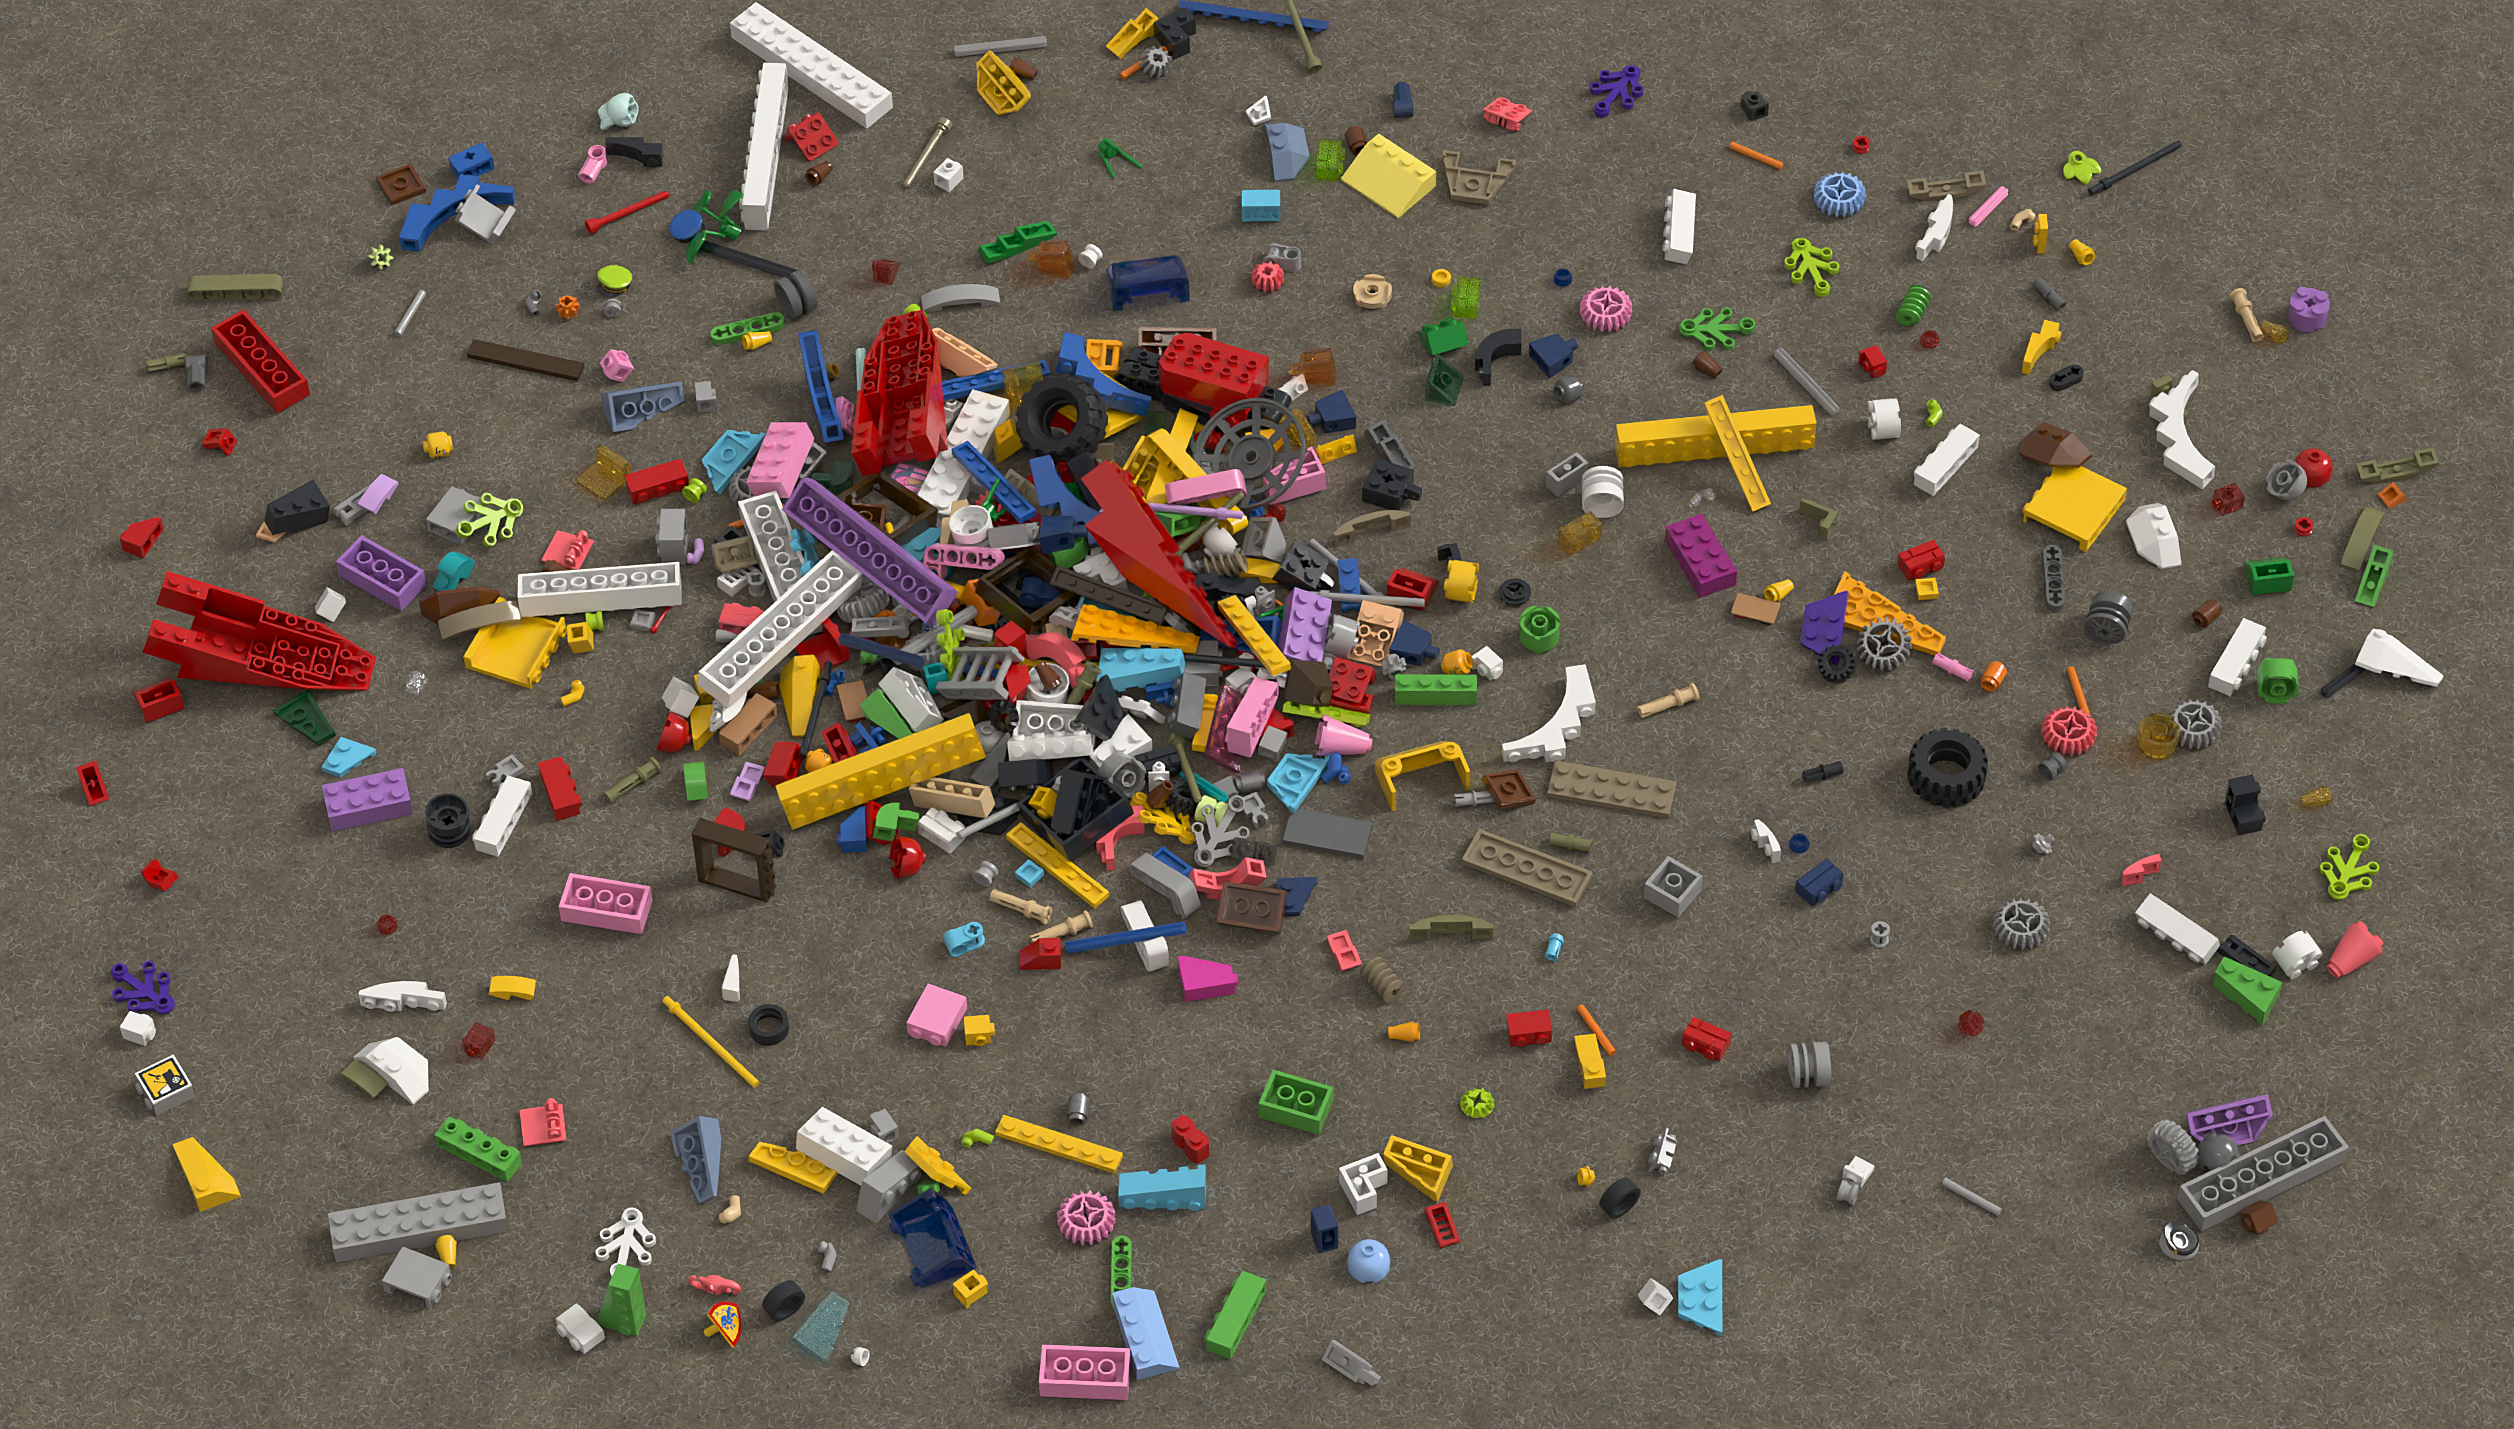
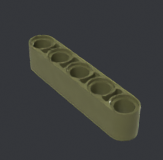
M277 274L192 276L188 279L187 298L191 301L279 299L282 294L283 279Z

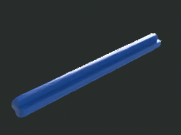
M1177 922L1066 941L1065 949L1067 953H1075L1152 940L1161 936L1181 935L1186 933V924L1184 922Z

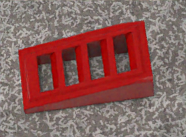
M1446 1202L1426 1207L1424 1214L1439 1248L1459 1243L1460 1239ZM1443 1214L1442 1217L1434 1219V1215ZM1444 1220L1446 1221V1223L1437 1226L1436 1224L1437 1222H1441ZM1449 1228V1231L1439 1232L1441 1229ZM1451 1234L1453 1236V1238L1443 1241L1441 1238Z

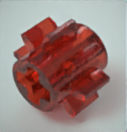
M1968 1010L1960 1015V1023L1957 1025L1964 1036L1967 1033L1970 1036H1975L1983 1030L1982 1024L1985 1021L1978 1011L1973 1013L1972 1010Z

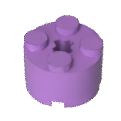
M2299 287L2291 297L2288 311V320L2293 324V327L2303 332H2314L2316 329L2323 328L2327 321L2330 306L2328 294L2313 288Z

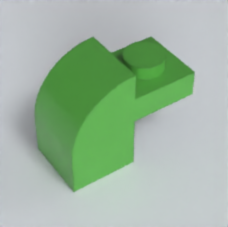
M704 761L683 764L687 801L707 799L708 791Z
M900 803L884 805L878 811L873 838L892 841L896 829L916 832L919 813L899 810Z

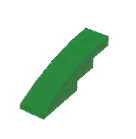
M1049 221L1019 226L1015 228L1014 233L998 236L996 242L980 245L978 252L986 263L1003 260L1057 236V232Z

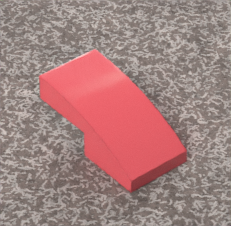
M2156 854L2143 858L2126 868L2122 874L2121 885L2127 886L2142 883L2143 875L2160 872L2162 861L2160 855Z
M1347 930L1327 936L1326 940L1341 971L1362 965Z

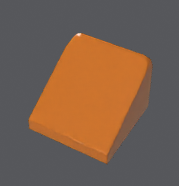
M2394 482L2377 494L2388 508L2408 500Z

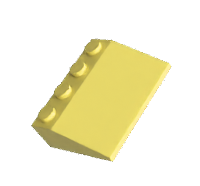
M1378 134L1364 146L1341 177V181L1399 218L1436 186V171Z

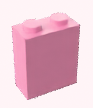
M927 984L907 1021L908 1034L915 1039L922 1038L935 1046L941 1045L946 1047L967 1010L966 997Z

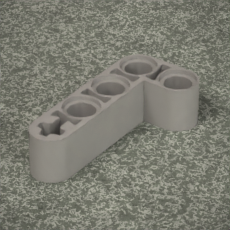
M1144 853L1129 864V870L1132 875L1169 898L1175 913L1183 916L1181 917L1182 919H1186L1201 907L1193 882L1150 854Z

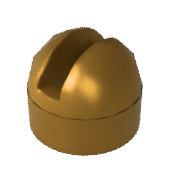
M835 363L825 366L828 379L839 377V369Z

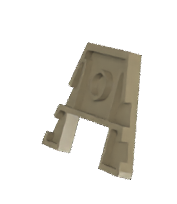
M1443 150L1442 153L1451 200L1489 205L1516 168V160L1499 158L1496 172L1458 167L1460 152Z

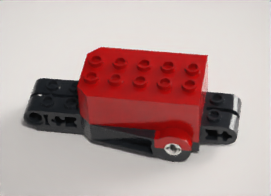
M1191 333L1174 336L1163 355L1139 348L1131 349L1114 375L1115 381L1132 391L1161 401L1163 406L1171 411L1178 413L1182 409L1198 415L1196 422L1204 426L1221 409L1243 399L1265 398L1276 401L1287 409L1292 403V398L1288 393L1269 387V356ZM1252 407L1237 411L1223 421L1232 428L1240 422L1252 419ZM1260 407L1261 419L1270 420L1279 425L1283 418V413L1275 409ZM1218 426L1214 429L1222 435L1225 434ZM1260 426L1261 429H1271L1270 427Z

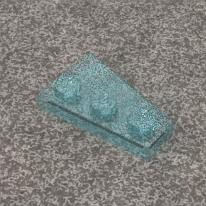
M832 1290L796 1332L792 1341L823 1363L828 1364L850 1302Z

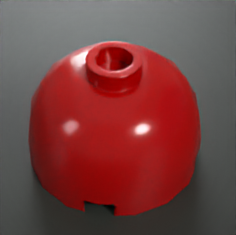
M2310 448L2300 452L2294 461L2306 473L2307 487H2321L2331 479L2333 465L2326 452Z
M670 711L656 750L671 754L681 751L684 745H689L692 734L689 733V723L683 716Z
M896 837L897 839L892 840L889 852V859H893L895 867L890 866L892 876L894 878L912 877L918 873L922 864L925 863V852H922V848L916 840L909 837Z

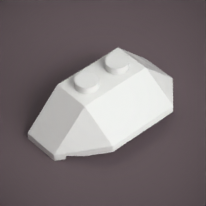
M2159 503L2139 506L2126 520L2137 553L2149 562L2157 565L2160 569L2181 566L2178 536L2167 507Z
M398 1037L369 1043L354 1056V1059L365 1064L389 1083L388 1086L413 1105L429 1091L428 1060Z

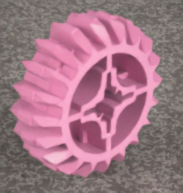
M1602 285L1600 289L1594 287L1593 291L1588 290L1587 295L1583 296L1580 303V315L1588 327L1593 326L1594 331L1599 328L1601 333L1604 329H1607L1610 333L1611 329L1618 331L1619 327L1624 328L1625 323L1629 322L1632 315V303L1624 291L1619 292L1618 287L1612 289L1611 286L1604 288Z
M1081 1190L1080 1195L1072 1193L1071 1198L1066 1197L1065 1203H1061L1060 1210L1057 1212V1224L1060 1227V1232L1065 1234L1067 1240L1072 1238L1074 1244L1080 1240L1082 1246L1085 1244V1241H1089V1244L1092 1246L1093 1240L1100 1243L1101 1237L1107 1239L1108 1232L1112 1233L1115 1224V1210L1112 1203L1108 1202L1106 1196L1100 1197L1099 1192L1092 1195L1091 1190H1089L1088 1194H1084Z

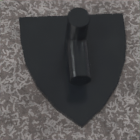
M880 657L867 666L862 674L865 675L881 668L885 677L893 668L892 663L894 662L891 659Z

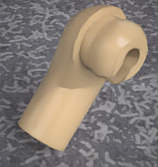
M2025 209L2017 213L2010 224V229L2018 231L2025 219L2028 222L2035 219V213L2031 209Z
M739 1196L729 1197L730 1207L719 1214L721 1223H731L740 1216Z

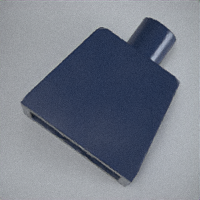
M1553 334L1530 342L1529 356L1550 379L1573 362V351L1578 349V344L1574 338L1565 342L1559 334Z
M1343 390L1316 401L1315 413L1307 415L1309 426L1321 424L1324 433L1356 428V415Z
M1042 516L1039 534L1042 554L1072 549L1075 547L1076 538L1087 537L1086 527L1084 525L1075 526L1072 516Z
M1403 620L1389 648V655L1397 654L1399 659H1405L1406 664L1421 666L1425 657L1436 660L1439 656L1440 648L1431 646V633Z

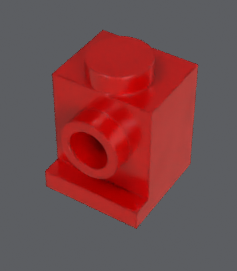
M1877 345L1859 351L1858 364L1862 365L1864 371L1868 372L1872 378H1878L1886 374L1887 360Z

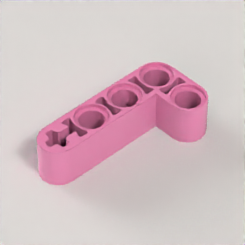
M1238 469L1180 480L1164 485L1167 504L1185 505L1227 495L1231 499L1237 492H1242L1244 497L1247 496L1244 475Z
M936 543L926 548L924 552V565L931 571L933 569L937 570L938 576L941 579H944L947 575V565L991 570L994 567L1000 566L1005 561L1004 553L1000 549ZM933 549L938 551V558L934 556ZM952 551L958 554L957 560L953 558ZM971 553L977 556L976 562L972 560Z

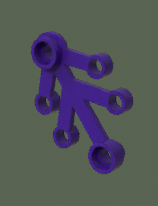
M1629 65L1624 67L1622 71L1613 73L1608 70H1602L1599 77L1601 82L1607 83L1610 80H1621L1602 85L1599 82H1592L1590 84V92L1594 95L1600 92L1611 91L1604 101H1599L1595 105L1594 114L1597 117L1605 118L1609 115V106L1619 94L1622 98V107L1627 110L1633 108L1634 100L1629 97L1626 88L1629 82L1632 86V95L1636 98L1643 96V87L1639 85L1637 80L1641 73L1638 67Z
M146 961L142 965L145 974V984L132 976L125 965L118 963L112 967L111 975L113 980L117 982L125 981L136 989L134 991H124L122 988H116L112 992L113 999L116 1002L129 1000L127 1002L128 1011L137 1013L139 1011L155 1010L157 1013L166 1015L174 1009V999L169 996V983L171 979L168 972H160L157 975L160 995L154 992V973L156 971L154 962ZM148 998L151 1001L140 1003L137 999Z

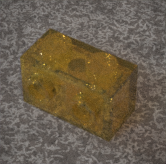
M1591 511L1558 529V544L1569 556L1602 538V523Z

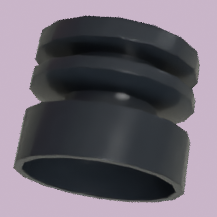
M452 793L437 795L429 801L425 810L429 839L435 845L442 848H454L464 843L469 837L471 830L469 808L466 801Z

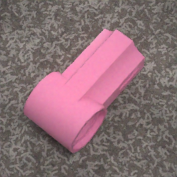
M594 145L588 151L589 156L578 174L579 179L584 183H594L601 169L607 165L605 148L601 145Z

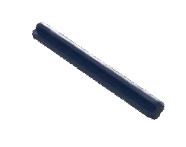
M841 633L840 637H838L839 643L847 647L917 668L924 664L923 657L846 633Z

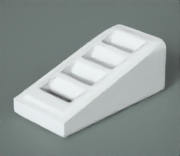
M754 566L748 568L751 572H760V570H758ZM741 567L734 569L731 573H723L717 578L718 587L733 597L748 584L747 576L750 573Z
M733 954L722 985V996L724 1000L739 1002V963L737 955Z

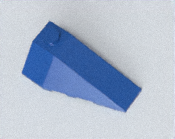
M1278 616L1254 617L1278 647L1282 625ZM1222 619L1226 624L1225 629L1232 633L1238 641L1236 644L1238 650H1243L1256 656L1227 619ZM1203 629L1200 630L1201 641L1218 640ZM1218 640V646L1232 649Z

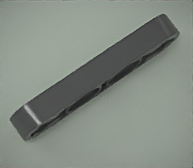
M2048 545L2043 551L2046 606L2050 611L2058 612L2064 608L2065 602L2062 552L2058 546ZM2050 553H2053L2055 555L2054 560L2052 561ZM2056 568L2058 572L2050 573L2048 569ZM2054 583L2059 585V588L2052 589L2049 585ZM2054 596H2057V603H2058V604H2054V601H2053V597H2054Z

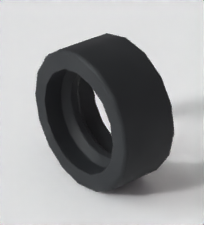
M760 1005L749 1016L750 1035L755 1042L761 1045L771 1046L778 1044L788 1035L789 1021L787 1013L777 1005ZM767 1017L777 1018L781 1021V1026L772 1032H762L757 1029L756 1024Z
M1628 1177L1621 1178L1606 1189L1600 1199L1599 1206L1611 1218L1621 1217L1637 1203L1641 1190Z
M787 1280L776 1285L768 1292L763 1300L762 1307L772 1320L782 1321L800 1309L805 1300V1293L793 1280Z

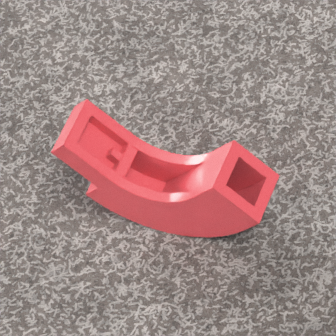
M1046 632L1026 641L1027 653L1031 661L1041 657L1054 659L1068 674L1071 687L1074 688L1076 686L1077 676H1080L1084 671L1081 661L1086 659V657L1072 640L1059 633Z
M1142 805L1132 806L1134 814L1096 842L1097 854H1101L1102 863H1106L1107 870H1115L1114 846L1118 840L1127 835L1145 834L1144 823L1138 820L1140 811L1143 810Z
M1247 857L1230 871L1214 873L1193 868L1189 873L1190 880L1195 885L1196 891L1205 892L1207 899H1221L1223 881L1259 886L1267 878L1264 861Z

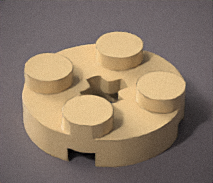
M1376 274L1365 275L1362 280L1355 282L1353 297L1356 300V304L1360 307L1369 309L1384 308L1391 300L1392 286L1390 282L1388 284L1383 276Z

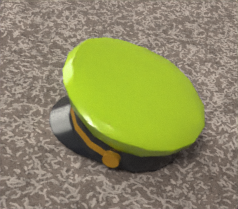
M610 265L600 269L597 273L600 281L598 292L607 298L619 296L628 290L632 274L628 269L617 265Z

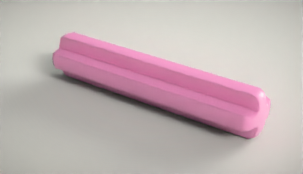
M2003 186L1999 187L1969 217V224L1974 227L1978 226L2008 195V189Z

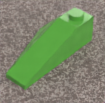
M877 689L859 704L863 709L862 714L866 719L872 720L898 739L914 734L909 723L883 690Z

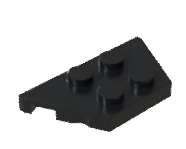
M1107 674L1099 679L1074 720V723L1077 725L1083 724L1087 726L1088 732L1096 734L1103 741L1112 738L1125 716Z
M993 796L995 805L988 817L1020 800ZM1020 811L977 832L1001 836L1007 830V827L1017 820ZM956 813L958 821L965 828L984 819Z

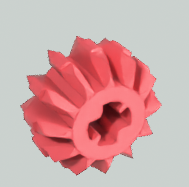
M1264 261L1261 265L1256 264L1255 269L1251 273L1253 286H1256L1257 291L1263 289L1264 294L1267 290H1270L1272 293L1274 289L1279 290L1284 282L1283 269L1279 267L1278 263L1273 265L1271 261L1267 264Z

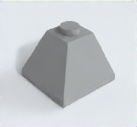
M1250 517L1241 551L1243 550L1248 558L1280 563L1285 555L1286 542L1277 519L1274 517Z

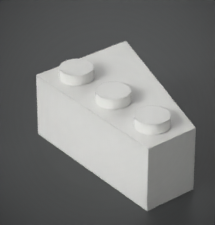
M893 667L880 681V687L915 733L936 726L944 720L923 679Z

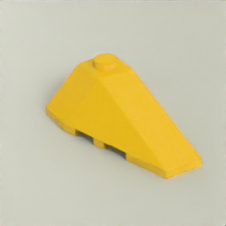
M814 655L794 656L781 669L779 687L793 737H804L818 689L821 667Z
M193 1137L172 1144L200 1212L241 1197L234 1178Z

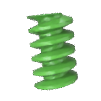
M1911 284L1896 313L1897 321L1904 326L1918 324L1931 300L1930 293L1920 285Z

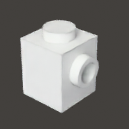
M947 158L933 172L934 184L950 192L963 179V166Z
M129 1011L120 1026L123 1039L146 1046L149 1040L154 1038L156 1033L151 1017Z

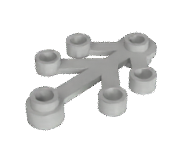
M1235 795L1228 800V810L1218 827H1216L1213 815V806L1207 804L1202 807L1201 814L1206 819L1210 835L1207 845L1202 833L1204 830L1203 824L1195 822L1190 827L1191 832L1195 835L1198 847L1194 853V860L1199 866L1208 867L1214 862L1215 858L1224 856L1234 857L1238 854L1239 848L1236 844H1230L1223 849L1214 850L1219 842L1236 838L1245 839L1249 836V829L1245 826L1239 827L1234 831L1225 832L1235 813L1244 809L1245 800L1243 797ZM1233 801H1237L1239 803L1238 808H1234L1232 806ZM1206 807L1210 808L1211 814L1207 815L1204 809ZM1194 825L1200 826V832L1194 831ZM1240 829L1246 831L1245 836L1239 834ZM1229 847L1235 848V854L1229 852ZM1202 853L1207 855L1206 861L1201 859Z

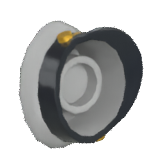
M2170 1221L2164 1228L2159 1245L2167 1256L2177 1260H2188L2193 1258L2198 1252L2199 1237L2191 1226L2180 1221Z

